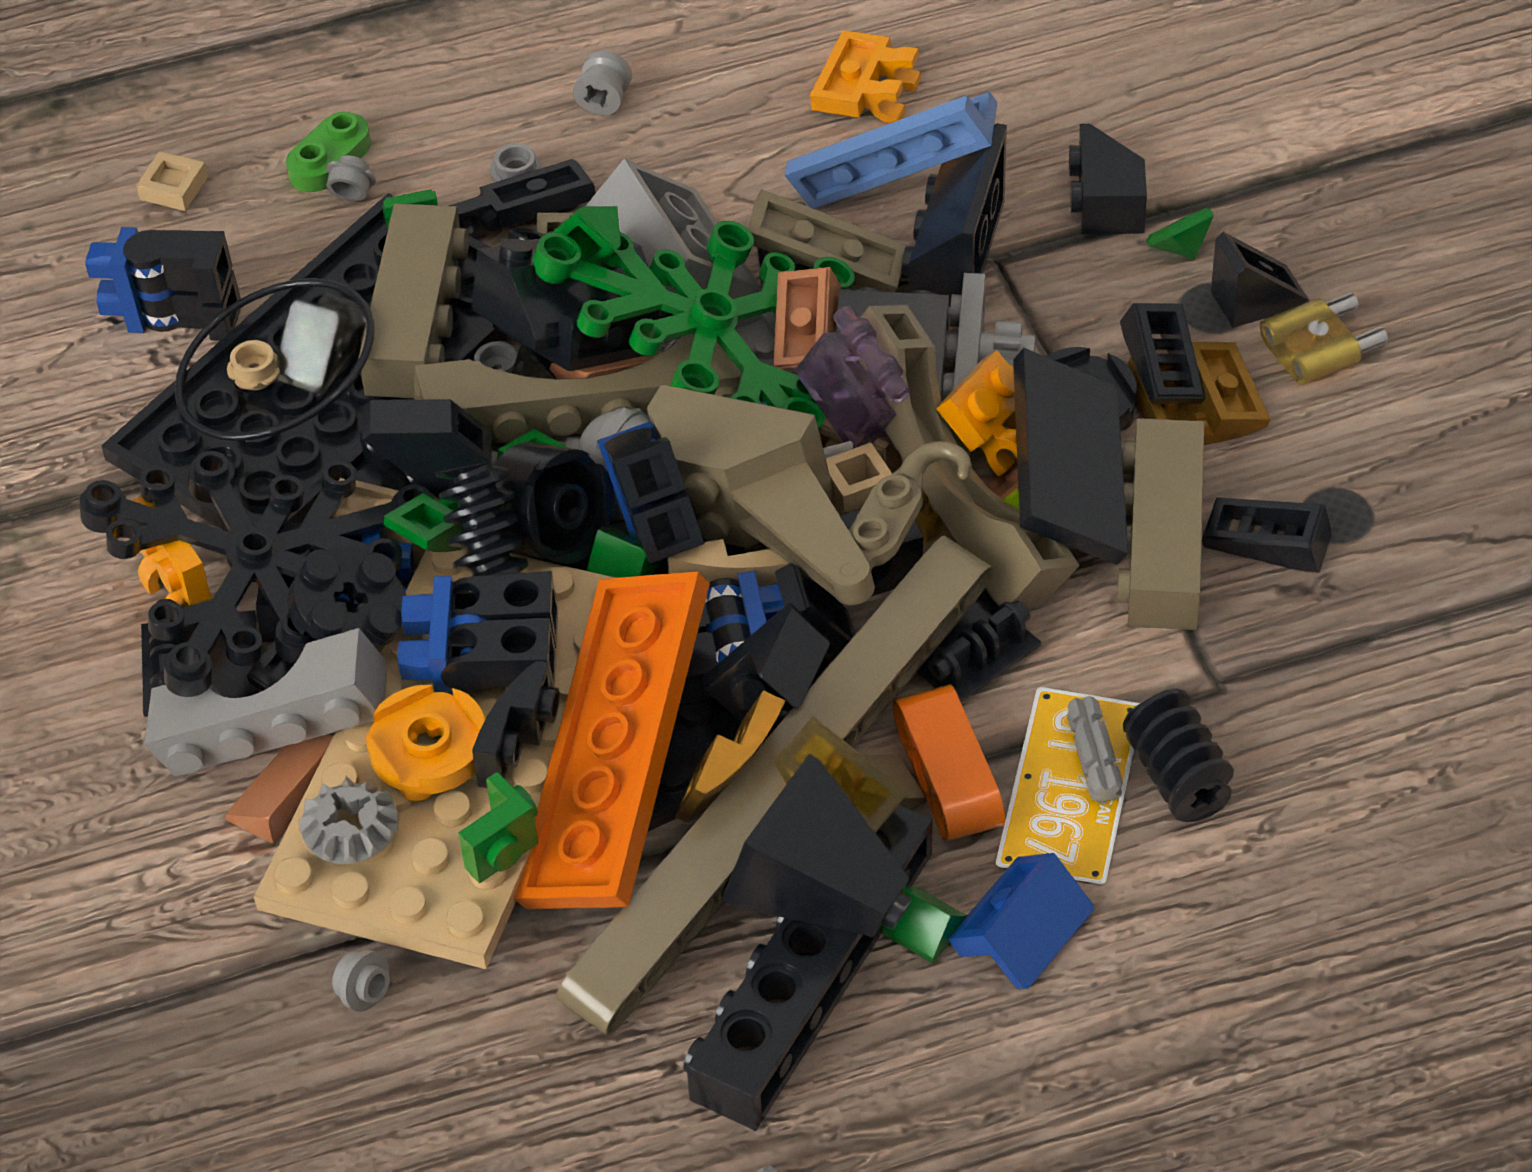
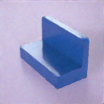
M1055 853L1021 856L1012 862L947 940L960 957L991 955L1017 989H1027L1092 913L1094 906Z

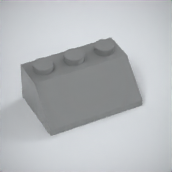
M623 159L587 203V206H617L620 232L626 234L633 242L641 246L648 267H650L657 251L662 249L672 250L684 259L685 268L700 287L706 289L713 264L708 256L707 242L714 226L718 223L695 188ZM745 263L734 269L728 293L732 299L757 293L761 288ZM664 286L666 290L678 294L673 286Z

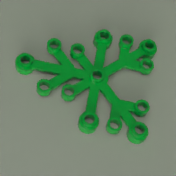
M734 221L718 222L709 237L707 251L709 259L713 264L706 289L700 287L685 268L684 259L672 250L662 249L657 251L648 268L634 250V243L631 238L620 232V247L606 258L603 263L615 268L621 267L626 275L581 260L579 245L572 238L564 234L548 233L540 238L533 256V264L536 274L542 280L558 284L568 278H573L622 296L603 302L598 300L585 302L577 319V326L581 332L590 337L600 338L608 333L611 324L616 321L657 310L674 314L673 316L658 320L641 319L637 321L629 338V344L634 351L644 356H655L660 352L664 341L695 333L688 360L681 362L677 366L670 386L714 395L719 385V376L710 364L717 341L741 372L737 393L731 396L732 399L761 404L759 401V397H761L767 406L815 415L820 432L825 420L823 411L817 405L823 392L820 382L812 376L805 374L796 375L760 362L735 330L739 320L768 312L776 313L778 273L795 270V264L790 257L779 252L768 253L759 270V277L763 281L761 292L732 299L728 293L734 269L746 262L754 244L752 233L745 226ZM822 257L815 262L812 269L830 267L840 282L841 289H851L855 275L848 264L834 257ZM664 286H673L678 294L666 290Z

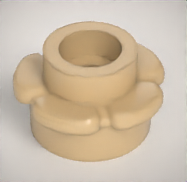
M250 340L237 345L232 350L227 373L230 379L235 380L238 387L247 390H261L277 380L280 375L278 367L281 362L279 356L273 352L269 344L259 340Z

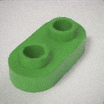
M337 112L325 118L287 155L286 166L290 183L298 190L305 192H318L327 189L326 184L329 173L326 172V167L328 163L339 161L342 156L346 155L362 158L368 152L371 146V139L367 121L362 116L351 112Z

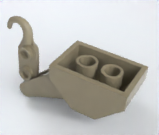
M662 384L647 407L657 439L667 437L670 441L686 488L682 491H685L689 497L702 538L707 541L724 539L725 544L743 548L763 543L787 562L799 566L805 575L845 605L861 604L872 596L875 589L871 573L872 568L886 563L897 553L922 507L923 474L926 468L938 460H952L958 465L957 476L961 480L968 478L972 468L970 456L962 447L943 441L926 443L914 449L905 458L898 470L880 480L873 487L850 530H848L831 502L834 490L815 415Z

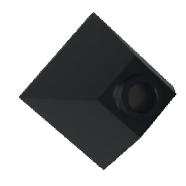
M808 754L744 842L722 900L732 907L874 937L882 925L890 930L896 927L909 907L912 898L903 893L909 877L822 762L813 755Z

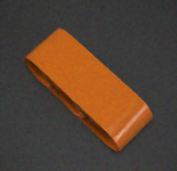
M950 684L894 699L892 707L897 732L920 788L926 797V802L942 839L947 842L1004 826L1005 812L998 786L954 687Z

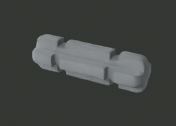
M1087 696L1083 699L1075 698L1068 704L1069 711L1067 717L1071 731L1076 734L1073 738L1083 773L1089 779L1086 783L1090 797L1099 803L1106 800L1114 801L1122 794L1121 787L1123 782L1118 767L1113 763L1116 759L1106 725L1100 719L1103 715L1099 701L1092 696Z

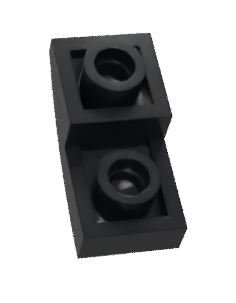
M535 661L507 687L487 715L472 749L478 787L487 788L486 779L496 772L505 779L508 767L516 768L519 763L522 743L539 746L545 724L555 722L559 708L560 692L559 688L551 687L548 662Z

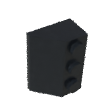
M994 124L991 146L941 163L938 174L929 175L925 192V204L928 206L926 210L919 209L917 211L913 230V239L916 243L914 247L906 246L902 259L901 276L909 278V293L915 290H927L939 295H949V307H951L952 294L962 295L964 273L983 274L1005 202L1007 125Z
M505 239L500 242L499 246L477 249L472 310L534 351L559 346L560 312L581 309L583 304L589 300L603 302L622 297L573 278H568L558 284L542 280L536 274L533 264V256L540 239L528 241ZM633 242L634 250L648 266L641 246ZM603 262L598 265L603 268L626 275V273L622 270L621 267H611L604 264ZM660 310L659 319L667 317L666 312Z

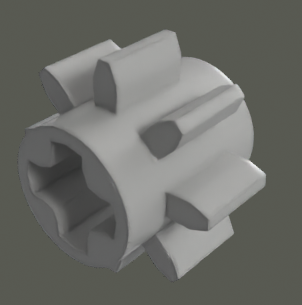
M996 321L995 333L981 332L978 363L995 350H998L1006 362L1013 366V359L1023 348L1035 352L1036 335L1022 334V322Z

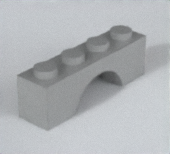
M357 628L306 643L300 657L284 677L264 691L248 697H223L212 683L207 691L194 697L175 695L167 689L166 685L151 688L144 745L174 777L372 722L374 721L373 713L385 699L387 661L364 633Z

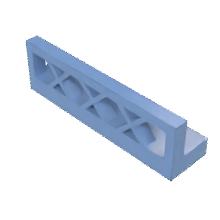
M990 92L971 99L967 95L789 160L786 165L785 177L808 206L816 209L991 146L997 101Z

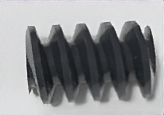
M491 462L435 472V477L450 479L454 482V485L439 494L440 500L458 503L457 509L443 517L444 523L461 525L463 531L448 539L449 546L467 549L466 555L453 562L454 569L471 571L472 576L519 573L529 566L527 559L512 557L509 554L524 543L522 536L505 533V529L520 520L519 514L501 511L500 509L501 506L515 498L514 491L496 488L498 482L511 474L510 468L495 466Z
M1175 688L1162 691L1135 706L1125 717L1123 732L1126 733L1127 740L1133 749L1136 750V755L1142 764L1147 767L1148 775L1154 784L1158 785V791L1165 802L1168 803V808L1175 819L1182 822H1194L1208 818L1225 807L1231 798L1232 790L1228 783L1233 778L1234 769L1228 760L1222 759L1223 751L1217 742L1211 741L1212 733L1208 727L1200 724L1202 717L1195 707L1190 706L1191 700L1185 690Z

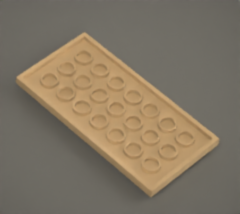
M462 548L452 552H432L426 550L406 589V596L432 594L433 580L436 576H451L453 582L461 578L471 577V571L453 568V562L466 555L467 549ZM510 554L512 557L528 560L529 566L519 573L552 571L559 607L557 649H555V687L559 688L560 692L557 717L554 723L545 724L539 746L522 743L520 760L517 767H508L505 780L512 787L515 785L522 786L532 797L538 809L599 579L615 577ZM402 625L393 641L384 646L380 654L387 661L385 699L411 686L433 685L432 680H402L397 661L398 643L400 641L428 640L429 634L405 635ZM507 687L488 688L482 692L466 694L477 702L486 719L494 704ZM374 721L350 729L336 731L254 895L257 910L487 969L516 903L514 896L531 849L522 854L512 867L504 871H497L479 884L464 868L458 834L459 831L491 811L488 789L478 787L476 774L454 789L432 794V796L423 801H411L405 799L399 789L390 787L383 782L371 766L366 745L367 731L369 732ZM426 732L417 736L418 745H433L442 736L439 735L431 738ZM346 776L357 784H363L367 780L372 779L379 790L390 791L398 812V828L390 844L376 856L351 864L332 863L313 854L303 841L299 819L302 818L304 813L305 799L316 798L319 795L322 783L332 788L342 785ZM340 809L337 811L339 821L346 820L350 825L354 824L358 830H361L358 813L351 815L347 810L343 811Z

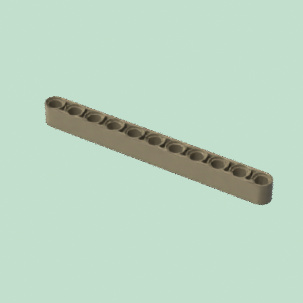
M944 535L932 544L810 687L802 704L797 709L793 708L748 760L742 770L730 781L637 890L630 900L629 907H623L574 964L558 989L556 998L560 1003L607 1036L614 1033L624 1023L725 902L722 898L744 842L808 754L819 759L828 772L832 774L975 603L992 575L993 566Z

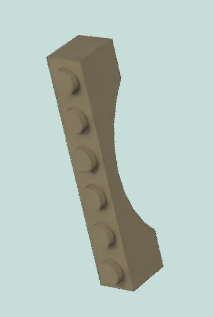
M908 305L869 306L833 350L846 369L849 380L859 389L873 411L876 422L886 431L899 451L902 462L914 449L926 443L943 441L957 445L949 424L936 409L941 403L936 375L934 344ZM946 459L930 464L923 474V490L929 498L931 507L940 515L957 543L993 566L992 575L986 585L989 597L998 606L1005 601L1013 603L1018 600L1028 610L1041 608L1080 566L1065 544L1020 527L1019 509L1006 503L989 489L972 468L968 478L961 480L957 476L958 465L954 461Z
M694 335L683 336L668 350L643 364L618 373L584 379L554 380L524 377L492 369L470 359L415 365L414 400L451 399L491 431V444L512 442L532 429H536L548 437L583 433L592 420L618 408H641L642 412L649 417L647 407L661 384L670 386L677 366L681 362L688 360ZM716 341L710 364L719 376V385L714 395L731 398L733 394L737 393L741 372Z

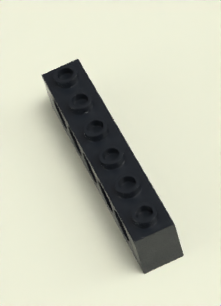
M867 792L857 810L909 877L906 887H912L932 856L933 819ZM778 917L776 931L768 944H759L750 956L746 967V977L737 991L729 990L723 996L716 1011L715 1024L706 1038L698 1037L687 1052L683 1070L687 1073L690 1101L757 1131L878 941L884 925L880 927L874 937ZM804 953L816 954L813 956H801ZM774 999H784V1000H787V1001L782 1002V1003H772V1002H769V1001L774 1000ZM743 1046L757 1047L749 1051L738 1050V1048Z

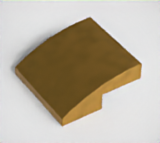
M1192 342L1205 394V400L1201 404H1151L1132 357H1130L1127 363L1136 379V403L1144 419L1204 421V445L1228 441L1266 428L1271 420L1235 342ZM1159 366L1160 371H1176L1174 366ZM1163 382L1164 387H1182L1181 382Z
M762 691L742 720L734 741L720 735L716 736L697 764L675 818L687 822L712 804L730 781L742 770L763 742L775 723L785 700Z

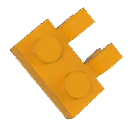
M843 30L810 93L811 110L860 118L864 108L870 109L876 118L883 122L893 123L901 120L905 114V104L895 102H897L902 90L915 92L921 81V71L910 70L913 69L919 57L918 48L900 47L895 49L891 48L890 37ZM880 75L887 77L883 81H878Z
M995 350L982 359L936 409L970 452L978 447L983 450L991 469L999 477L1014 464L1015 461L1007 453L1006 449L1012 451L1017 458L1014 369L1013 366L1006 362L998 350Z
M142 496L132 500L153 507L152 503L145 501ZM177 540L141 550L145 557L141 560L138 567L140 581L150 595L160 590L158 583L160 577L169 592L165 599L174 600L182 608L211 600L203 562L189 543Z

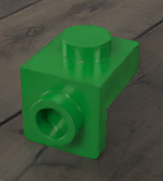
M498 772L486 779L491 811L458 832L464 868L479 884L497 871H504L512 867L522 854L538 844L534 818L538 815V810L535 802L522 786L515 785L512 787Z

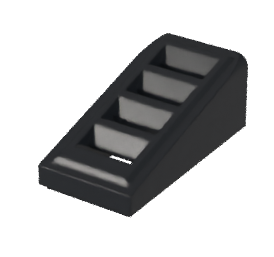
M1133 303L1120 320V325L1125 343L1151 404H1201L1205 400V394L1183 304ZM1152 334H1160L1162 339H1153ZM1156 350H1167L1168 354H1156ZM1159 366H1174L1176 371H1160ZM1163 382H1181L1182 387H1164Z
M1216 497L1202 542L1206 548L1294 570L1319 573L1332 531L1327 510L1323 504ZM1232 519L1240 520L1237 532L1229 531ZM1255 524L1262 526L1260 533H1253ZM1278 530L1284 531V535H1278Z

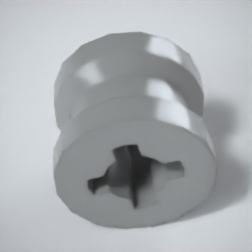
M601 50L588 55L582 67V74L578 76L573 87V97L584 110L592 114L604 116L616 112L624 98L623 92L627 90L632 79V70L628 62L621 56L609 51Z

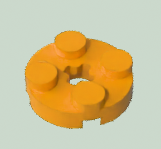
M433 685L411 686L390 695L379 704L373 713L374 723L366 734V745L371 766L383 782L390 787L399 789L405 799L411 801L426 800L432 794L442 793L460 786L476 774L472 749L485 721V716L477 702L465 692L452 688L453 695L445 692H434ZM426 732L431 738L439 735L442 736L433 745H418L417 736Z

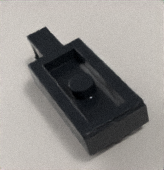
M570 159L479 187V196L448 206H457L460 228L468 229L469 236L477 239L483 238L488 231H497L498 228L524 225L531 219L537 218V213L573 210L579 204L589 202L596 192L593 181L579 163L574 159Z

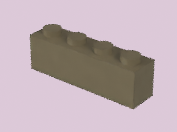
M394 204L370 306L375 332L370 355L361 371L365 396L414 398L415 365L445 362L444 346L441 344L442 338H450L453 327V310L449 304L451 298H459L461 271L458 262L459 260H467L469 250L468 229L460 228L457 206ZM365 327V332H364V336H363V341H362V345H361L359 357H360L361 352H362V350H363L364 343H365V339H366V327Z
M1137 418L1135 441L1124 440L1123 474H1133V483L1124 482L1126 516H1132V525H1127L1128 554L1124 558L1130 559V569L1119 568L1117 603H1128V627L1197 630L1201 585L1204 421Z

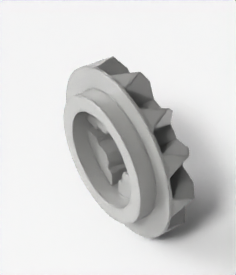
M346 776L342 785L330 788L322 783L319 795L316 798L305 799L304 813L302 818L299 819L303 841L313 854L332 863L351 864L365 861L382 852L393 840L398 828L399 818L390 791L379 790L372 779L367 780L363 784H357ZM340 809L343 811L347 810L351 815L358 813L361 830H358L354 824L350 825L346 820L339 821L337 811Z

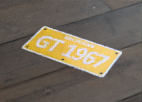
M1039 687L1036 690L996 858V865L998 867L1008 868L1017 857L1055 853L1074 880L1100 885L1106 883L1134 753L1133 747L1126 738V733L1123 732V722L1126 715L1140 703ZM1087 696H1092L1099 701L1103 715L1100 719L1106 725L1116 759L1113 763L1118 767L1123 782L1121 787L1122 794L1114 801L1106 800L1099 803L1090 797L1086 783L1089 779L1083 773L1073 738L1076 734L1071 731L1067 717L1069 711L1068 704L1075 698L1083 699Z

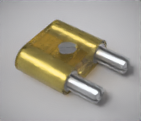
M1351 292L1327 302L1321 298H1316L1266 318L1259 325L1261 337L1266 346L1300 385L1307 384L1360 362L1361 354L1385 345L1388 342L1387 332L1381 326L1354 336L1338 318L1358 309V299Z

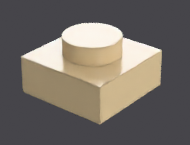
M159 151L136 184L139 200L186 211L208 178L206 164L202 161Z

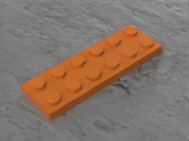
M698 571L599 579L539 801L538 815L535 816L538 844L531 848L514 896V900L525 909L629 907L710 585Z

